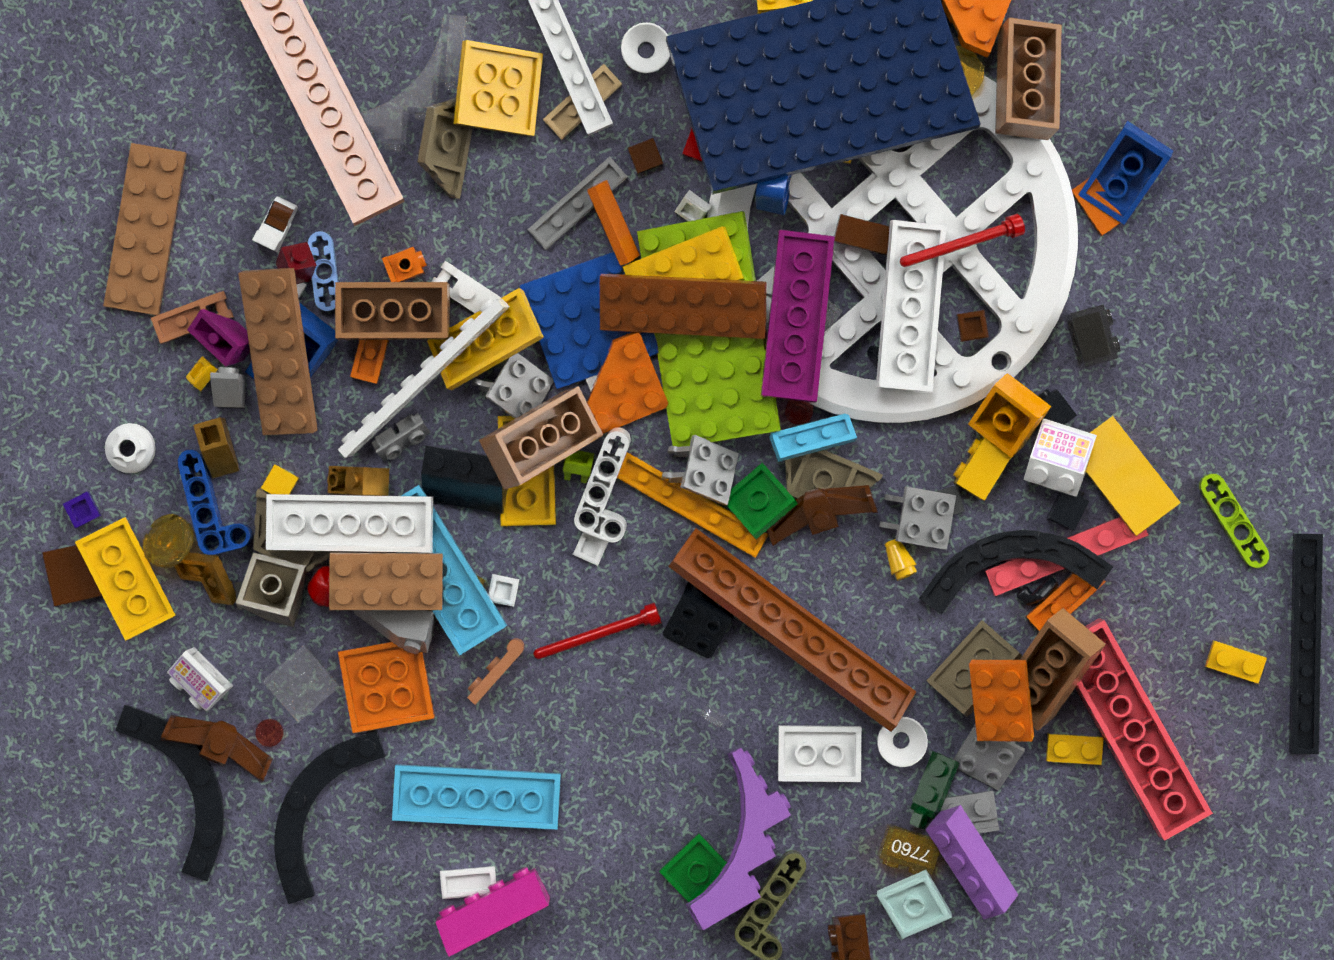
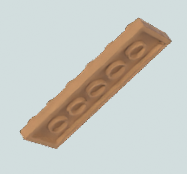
M131 143L104 307L151 315L160 314L187 156L186 152Z
M294 268L241 271L238 274L263 435L314 433L318 428Z

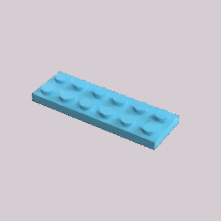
M420 485L402 495L427 497ZM433 506V551L431 553H443L442 610H432L458 654L461 655L508 625ZM396 552V553H420V552Z
M396 764L392 821L557 830L561 773Z

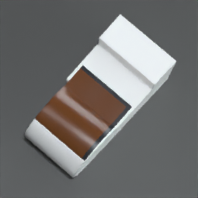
M277 196L252 240L278 253L292 225L291 222L298 206Z

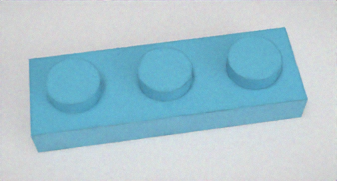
M841 414L773 432L769 438L777 460L780 462L855 442L857 436L850 416L848 414Z

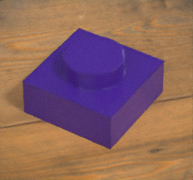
M89 491L63 503L75 529L102 516Z

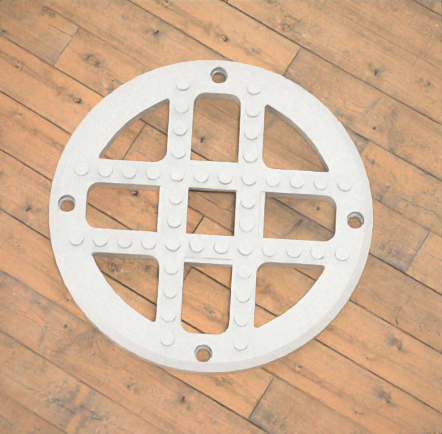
M962 65L981 123L979 128L917 143L904 152L898 153L889 150L858 158L871 175L833 208L828 205L801 173L793 174L789 185L788 204L805 222L808 233L834 236L840 214L869 221L889 202L895 199L914 222L947 226L946 243L983 231L1022 196L1028 194L1034 222V254L1023 298L1020 299L979 252L977 245L945 254L943 272L950 266L955 269L999 321V331L993 339L971 357H964L958 354L938 331L932 392L876 387V380L864 379L830 368V364L875 324L881 322L886 270L869 251L834 242L832 263L863 299L824 332L817 402H806L812 406L836 415L848 414L850 419L876 423H905L928 420L953 413L985 398L994 384L1007 373L1014 378L1040 350L1059 320L1074 277L1078 250L1076 208L1068 175L1050 139L1041 140L995 134L997 83L974 69ZM978 129L985 130L1010 158V169L999 181L956 217L923 180L921 175L970 132ZM757 184L713 195L711 193L709 200L711 208L708 211L707 218L744 211L748 229L750 207ZM772 267L766 274H764L759 280H757L767 282L766 338L768 331L774 267ZM996 354H1001L1007 359L1006 367L1002 370H997L992 366V358Z

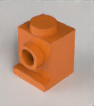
M414 247L382 258L391 282H405L425 274L423 267L427 266L423 253L422 251L416 252ZM405 259L410 261V267L406 270L400 267L401 261Z

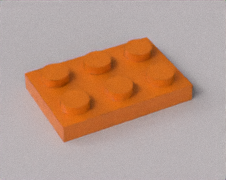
M971 660L969 668L977 741L1032 742L1034 730L1027 660Z

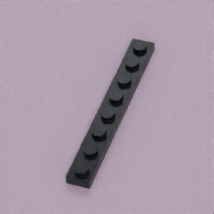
M1293 533L1289 753L1319 754L1323 534Z

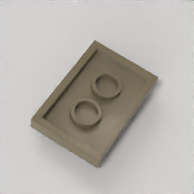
M981 620L926 681L964 716L968 717L974 710L969 668L971 660H1020L1022 655Z

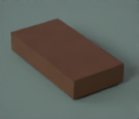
M840 214L834 234V242L887 255L890 226Z

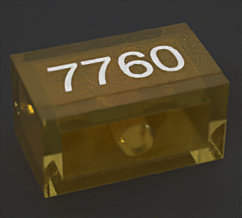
M887 823L878 856L883 859L882 864L898 868L900 864L909 867L908 872L912 874L927 870L932 875L940 851L931 837Z

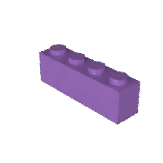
M959 805L941 811L926 828L927 833L982 918L987 919L1004 914L1016 899L1018 893L962 806Z

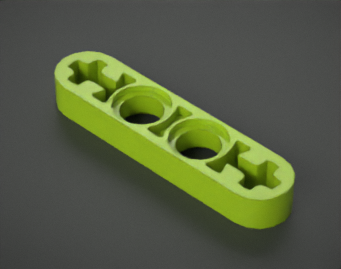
M1217 474L1204 475L1199 482L1200 493L1243 561L1252 568L1265 566L1269 560V551L1224 479ZM1207 480L1218 481L1219 484L1216 486V490L1219 494H1223L1225 491L1227 496L1219 498L1213 503L1212 499L1217 498L1213 491H1206L1208 486ZM1225 501L1230 502L1234 507V511L1229 517L1222 516L1219 511L1220 505ZM1243 524L1248 529V536L1244 540H1238L1234 536V529L1237 525ZM1253 538L1256 540V543H1252V547L1254 550H1261L1263 553L1259 556L1261 560L1259 563L1256 560H1250L1249 557L1252 556V552L1249 547H1245L1244 550L1241 545L1250 543Z

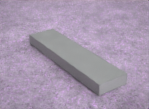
M609 156L527 230L547 250L594 208L587 189L607 180L611 190L614 191L628 176Z

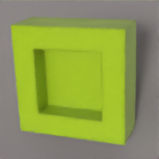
M576 451L566 457L563 467L564 480L570 481L571 474L573 473L581 475V483H587L591 474L594 453Z

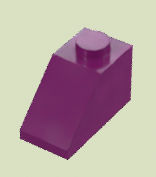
M201 309L187 329L225 367L244 361L250 352L247 330L239 322L208 310Z

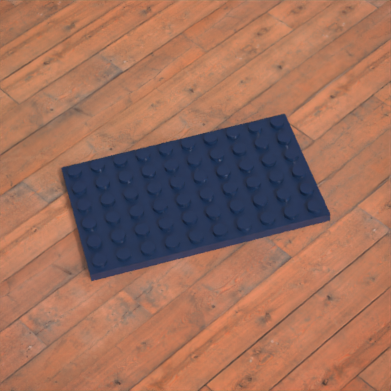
M814 0L666 36L667 47L712 195L977 129L981 125L941 0Z

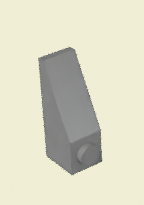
M354 610L356 616L398 647L413 654L419 652L428 653L436 624L433 612L426 610Z

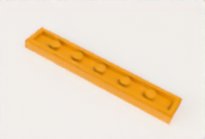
M626 453L617 476L618 479L756 558L768 537L767 532H764L755 539L734 513L703 496L681 488V483L668 482L669 479H661L663 472L630 453Z

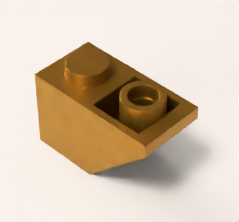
M219 417L193 425L200 451L212 478L240 471L225 418Z
M329 466L327 478L328 493L388 496L390 468Z

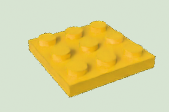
M469 40L462 41L454 124L529 137L534 136L543 54Z

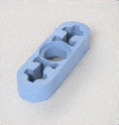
M318 231L313 233L308 239V245L313 258L314 256L320 257L319 249L313 247V243L318 242V237L321 236L324 241H328V246H324V255L330 254L331 259L315 261L317 266L312 276L314 299L318 308L330 312L335 310V300L331 301V306L326 307L324 302H320V297L325 296V291L323 287L318 289V283L329 284L334 281V287L328 286L329 294L335 296V282L339 281L334 242L330 235ZM321 264H328L332 268V274L328 279L323 280L317 276V268Z

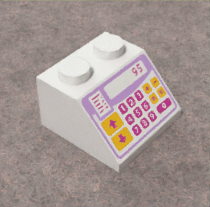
M1043 418L1024 480L1077 497L1097 435Z
M195 647L186 650L167 671L171 676L169 681L178 690L184 689L191 696L189 701L199 710L202 708L205 711L210 710L233 687Z

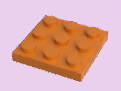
M393 642L338 651L352 733L435 718L423 652L417 654L409 653Z

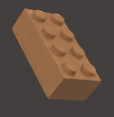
M1008 18L1000 27L997 50L995 134L1049 140L1059 130L1062 25Z
M335 282V338L338 340H447L450 338V284L448 282Z
M579 386L560 392L481 438L479 442L505 490L525 483L602 437L603 433Z
M331 552L329 610H442L443 553Z
M1064 608L1046 621L1020 659L1027 660L1033 727L1037 731L1055 717L1106 645Z

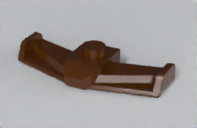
M869 485L828 489L816 488L805 492L804 495L797 498L798 504L771 526L767 532L774 546L808 524L812 535L839 527L836 515L878 513V509Z
M171 715L160 738L161 741L166 740L202 746L199 756L223 767L227 759L230 758L258 779L260 783H263L273 760L272 757L237 732L234 725L222 720L211 722Z

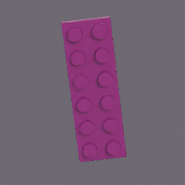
M787 230L778 231L761 387L762 397L817 402L835 236Z

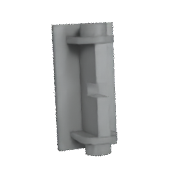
M419 413L414 416L410 414L396 423L400 430L398 434H395L394 430L390 427L375 436L376 440L371 443L376 449V453L384 462L388 459L397 458L401 455L402 450L410 445L419 444L430 433Z

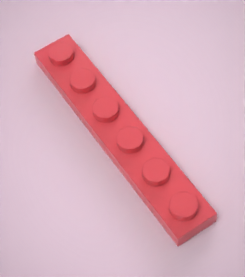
M1118 517L1067 538L1081 544L1096 555H1101L1149 535L1147 530H1145L1138 536H1135L1121 517ZM1013 559L984 571L994 596H997L1065 568L1044 560Z

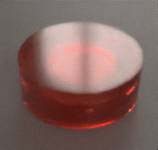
M789 400L787 402L785 415L791 423L802 425L810 421L813 414L812 404L796 400Z
M265 719L258 724L255 735L260 744L272 747L282 740L284 729L279 721Z

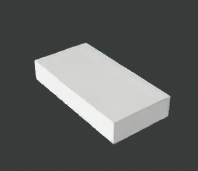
M495 866L440 871L442 899L468 897L476 892L482 896L490 892L488 886L496 882Z

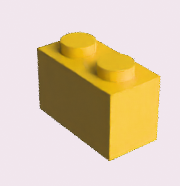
M982 436L980 440L976 438L967 451L971 456L966 464L961 462L958 465L953 476L956 477L954 484L978 499L985 501L1011 457Z

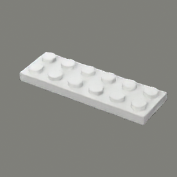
M899 220L890 221L876 387L932 392L944 255L908 267H902L899 261L903 256L945 243L947 228L945 225Z
M267 494L266 550L431 553L433 551V497Z

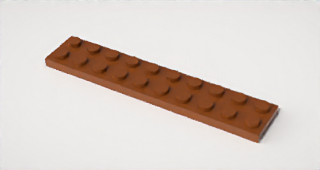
M694 529L668 567L892 732L897 727L916 691L700 530Z

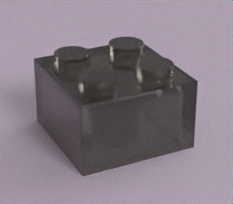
M1104 304L1065 315L1079 369L1118 358L1117 353L1121 352L1117 336L1112 337L1110 326L1113 325V319L1110 310H1105Z

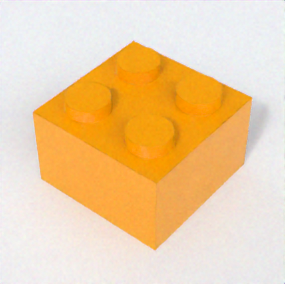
M1007 373L994 384L968 425L1012 458L1025 446L1051 406Z

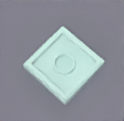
M927 870L877 891V897L902 939L952 918L949 907Z

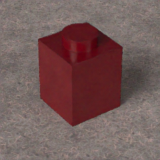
M308 242L281 247L276 260L277 269L294 268L296 284L311 281L317 266Z

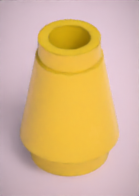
M893 539L884 544L891 575H895L897 581L917 573L915 568L917 564L902 542Z

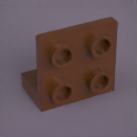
M865 913L832 917V924L827 925L831 946H835L836 952H831V959L871 960Z

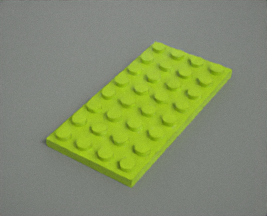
M744 211L637 231L642 259L724 226L744 277L742 280L756 281ZM654 333L659 352L657 355L663 391L668 401L666 410L672 446H690L692 435H697L710 442L781 431L776 398L761 396L766 337L764 339Z

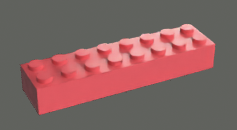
M1099 618L1085 627L1106 645L1075 688L1158 837L1165 841L1213 813L1105 620Z

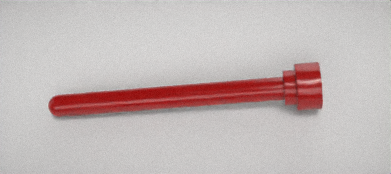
M1014 214L1006 217L1001 222V225L903 256L899 262L902 267H908L1003 235L1015 238L1024 235L1025 225L1021 216Z
M654 602L645 605V609L640 610L639 614L534 650L533 655L536 659H542L641 624H645V626L650 624L652 627L661 624L662 621Z

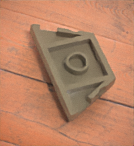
M456 98L427 107L417 162L450 198L460 199L473 127L454 124Z
M826 450L785 460L786 490L795 498H799L805 492L816 488L828 489L864 485L872 487L883 476V474Z
M258 488L256 491L254 550L265 556L306 566V573L329 559L331 552H339L266 550L267 494L269 493Z

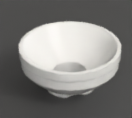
M653 23L634 25L626 32L622 39L621 52L624 61L631 69L639 73L647 74L660 70L670 58L666 43V36L668 34L660 26ZM644 42L651 43L655 49L653 56L647 59L642 58L638 54V47Z
M128 423L116 427L108 435L105 442V454L108 461L115 469L123 473H137L144 470L150 465L155 456L156 447L153 436L146 428L138 424ZM125 440H130L135 444V452L129 457L122 455L120 452V445Z
M902 717L892 732L882 726L877 737V745L881 756L888 763L897 767H907L922 759L927 749L928 739L924 728L919 722L909 717ZM904 732L908 735L909 744L905 748L894 746L893 737L896 733Z

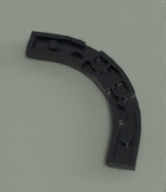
M1036 530L1007 531L980 539L955 554L939 570L919 599L942 615L958 592L972 577L992 565L1013 559H1038L1057 564L1074 573L1096 590L1113 569V566L1081 544L1060 535Z
M126 704L115 731L144 741L161 750L177 765L188 782L195 805V830L191 847L181 872L208 881L218 856L224 830L223 796L215 771L209 760L199 756L201 751L199 746L160 740L167 725V720Z
M377 730L351 738L324 751L302 770L288 790L280 807L274 836L276 866L288 904L315 896L303 852L304 825L312 804L323 788L338 775L356 766L386 756Z

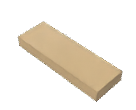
M605 64L592 74L603 102L622 86V83ZM570 95L543 119L561 140L582 122Z

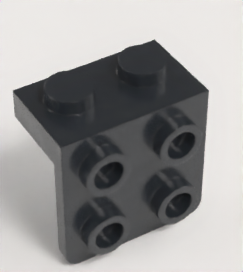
M688 582L663 631V636L705 658H711L734 615Z

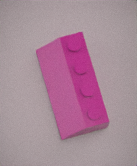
M524 867L513 873L514 878L504 883L502 879L488 886L490 892L482 896L476 892L463 899L465 904L457 908L454 905H450L439 912L440 916L437 917L435 923L449 957L549 906L550 896L535 868L528 870L527 867Z

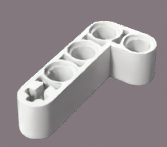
M619 427L610 430L603 442L574 518L575 525L580 531L612 543L622 539L627 527L623 516L605 509L631 442L628 431ZM620 436L622 437L621 442L623 444L619 445L616 454L610 453L614 445V441L611 439ZM603 461L612 462L615 471L609 474L603 472L600 463ZM599 486L604 490L605 496L597 499L591 495L590 489ZM586 511L592 513L595 517V522L591 524L583 522L581 513ZM616 522L619 524L621 531L617 534H612L608 532L606 524Z

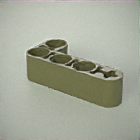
M789 850L781 856L760 887L761 889L758 890L760 898L747 906L734 927L736 941L762 960H778L782 954V945L779 938L766 928L806 870L805 859L796 850ZM795 858H798L799 868L793 867L788 874L792 879L789 881L784 875L789 869L787 861L789 859L794 861ZM773 881H783L785 883L784 890L780 893L772 892L770 886ZM760 903H766L770 906L769 912L764 916H759L754 912L755 907ZM742 927H752L754 934L750 938H742L739 935ZM768 941L774 942L777 945L776 951L771 954L764 953L762 951L763 944Z

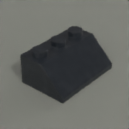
M437 446L425 447L421 480L422 489L427 497H433V502L504 514L508 489L504 490L487 455Z

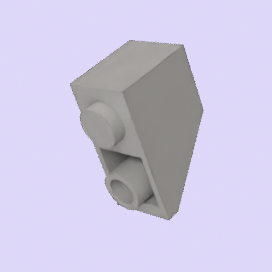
M218 367V373L210 372L214 407L245 408L246 375L239 374V369Z

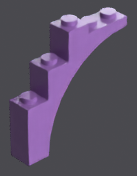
M737 748L727 754L736 773L740 792L741 817L736 842L727 863L718 877L703 893L686 904L699 930H705L760 898L758 890L761 889L754 875L749 876L748 872L776 856L773 852L776 848L773 840L768 834L764 835L763 831L791 816L788 811L791 806L783 793L779 794L778 791H773L769 794L765 792L768 789L765 780L761 775H756L752 768L755 763L747 750L743 751L742 748Z

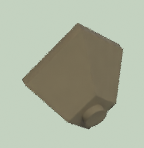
M253 553L236 600V605L267 621L294 627L302 603L306 566Z

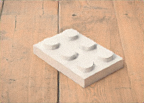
M778 725V781L861 782L862 727Z

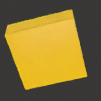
M202 356L187 374L186 379L195 388L202 391L210 381V372L216 373L218 369Z
M274 464L261 489L270 494L290 495L299 477Z

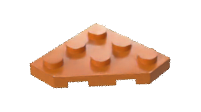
M942 0L943 9L949 22L953 23L958 33L957 38L961 46L988 58L1011 0Z
M631 332L612 340L607 357L599 370L588 401H586L603 434L613 428L621 427L660 411L668 405L667 398L640 332Z

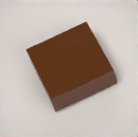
M654 138L628 147L637 174L663 165Z
M985 310L956 315L960 342L989 337Z

